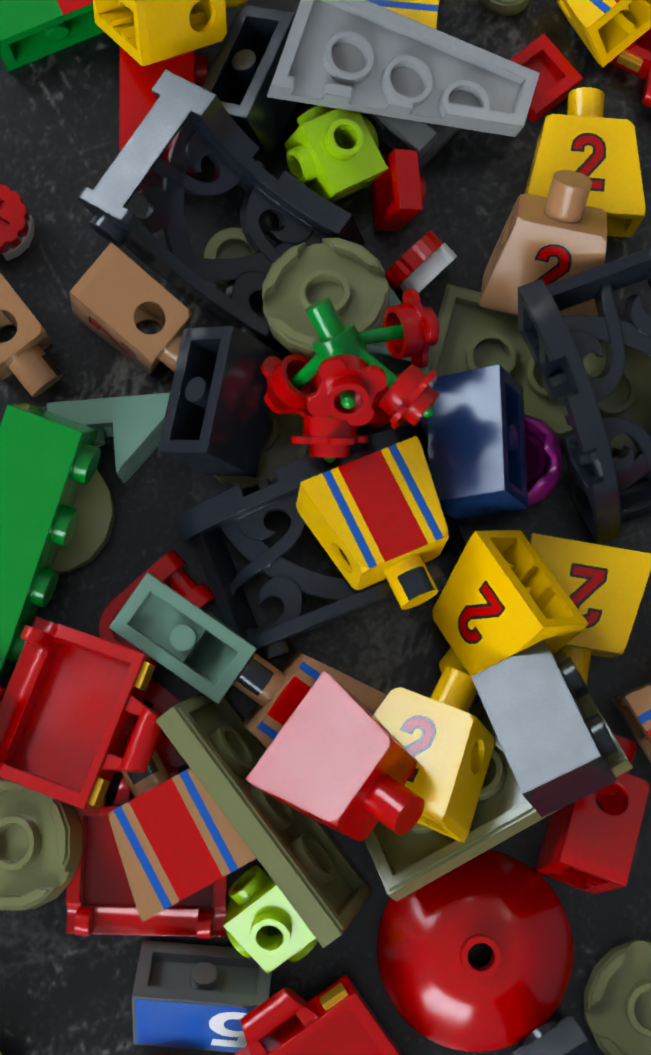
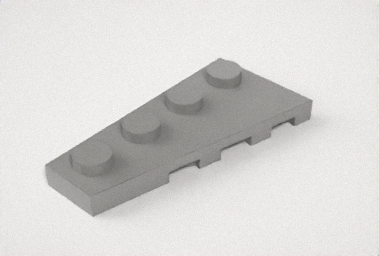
M300 0L267 97L516 137L525 125L540 73L367 0Z

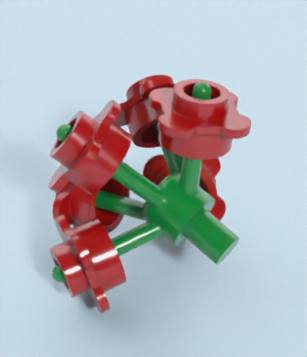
M405 290L402 295L403 304L389 306L386 309L383 317V328L358 332L354 323L343 325L330 298H324L305 309L319 336L312 343L316 355L310 360L305 356L292 354L285 357L283 361L275 356H270L262 362L260 367L262 374L267 379V393L264 395L267 406L277 414L297 413L303 417V436H291V443L310 444L311 457H323L327 463H332L336 458L350 457V445L368 443L367 435H357V426L369 423L371 427L378 428L390 422V426L396 430L405 420L415 427L423 417L429 418L434 414L433 405L439 399L440 394L432 387L437 382L439 373L433 369L428 374H425L421 368L428 366V351L431 346L437 344L440 330L435 312L430 307L422 306L417 290ZM386 342L387 348L394 358L403 359L411 357L412 364L403 373L395 375L373 357L365 345Z

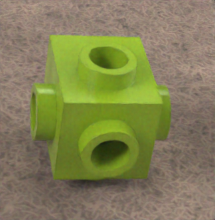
M317 105L296 119L299 127L284 144L287 149L286 160L292 176L332 203L368 187L388 169L378 149L379 141L374 126L366 117H362L360 112L337 108L333 110L331 107Z
M253 866L233 883L228 892L230 901L223 927L226 929L231 944L242 956L252 957L269 974L286 960L290 962L301 960L315 947L318 942L265 869Z

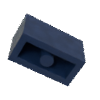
M500 364L437 377L438 380L432 388L440 394V397L433 405L434 414L429 418L423 417L421 423L423 431L428 438L429 463L427 464L442 511L455 520L529 509L523 386Z

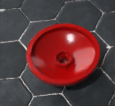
M485 851L397 902L389 897L378 927L377 962L381 980L391 1003L402 1018L418 1033L441 1046L465 1052L494 1051L509 1047L526 1039L534 1030L544 1025L556 1011L563 999L571 977L573 966L572 932L565 909L551 886L532 868L509 855L497 851ZM478 943L489 945L492 952L490 961L482 967L472 966L468 962L469 950Z

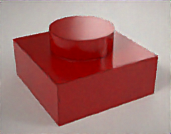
M542 34L509 59L540 73L527 115L532 124L565 100L570 91L579 88L583 79L545 34Z
M394 149L384 159L388 169L371 184L375 231L398 232L423 210L426 197V183L424 177L419 173L418 151Z

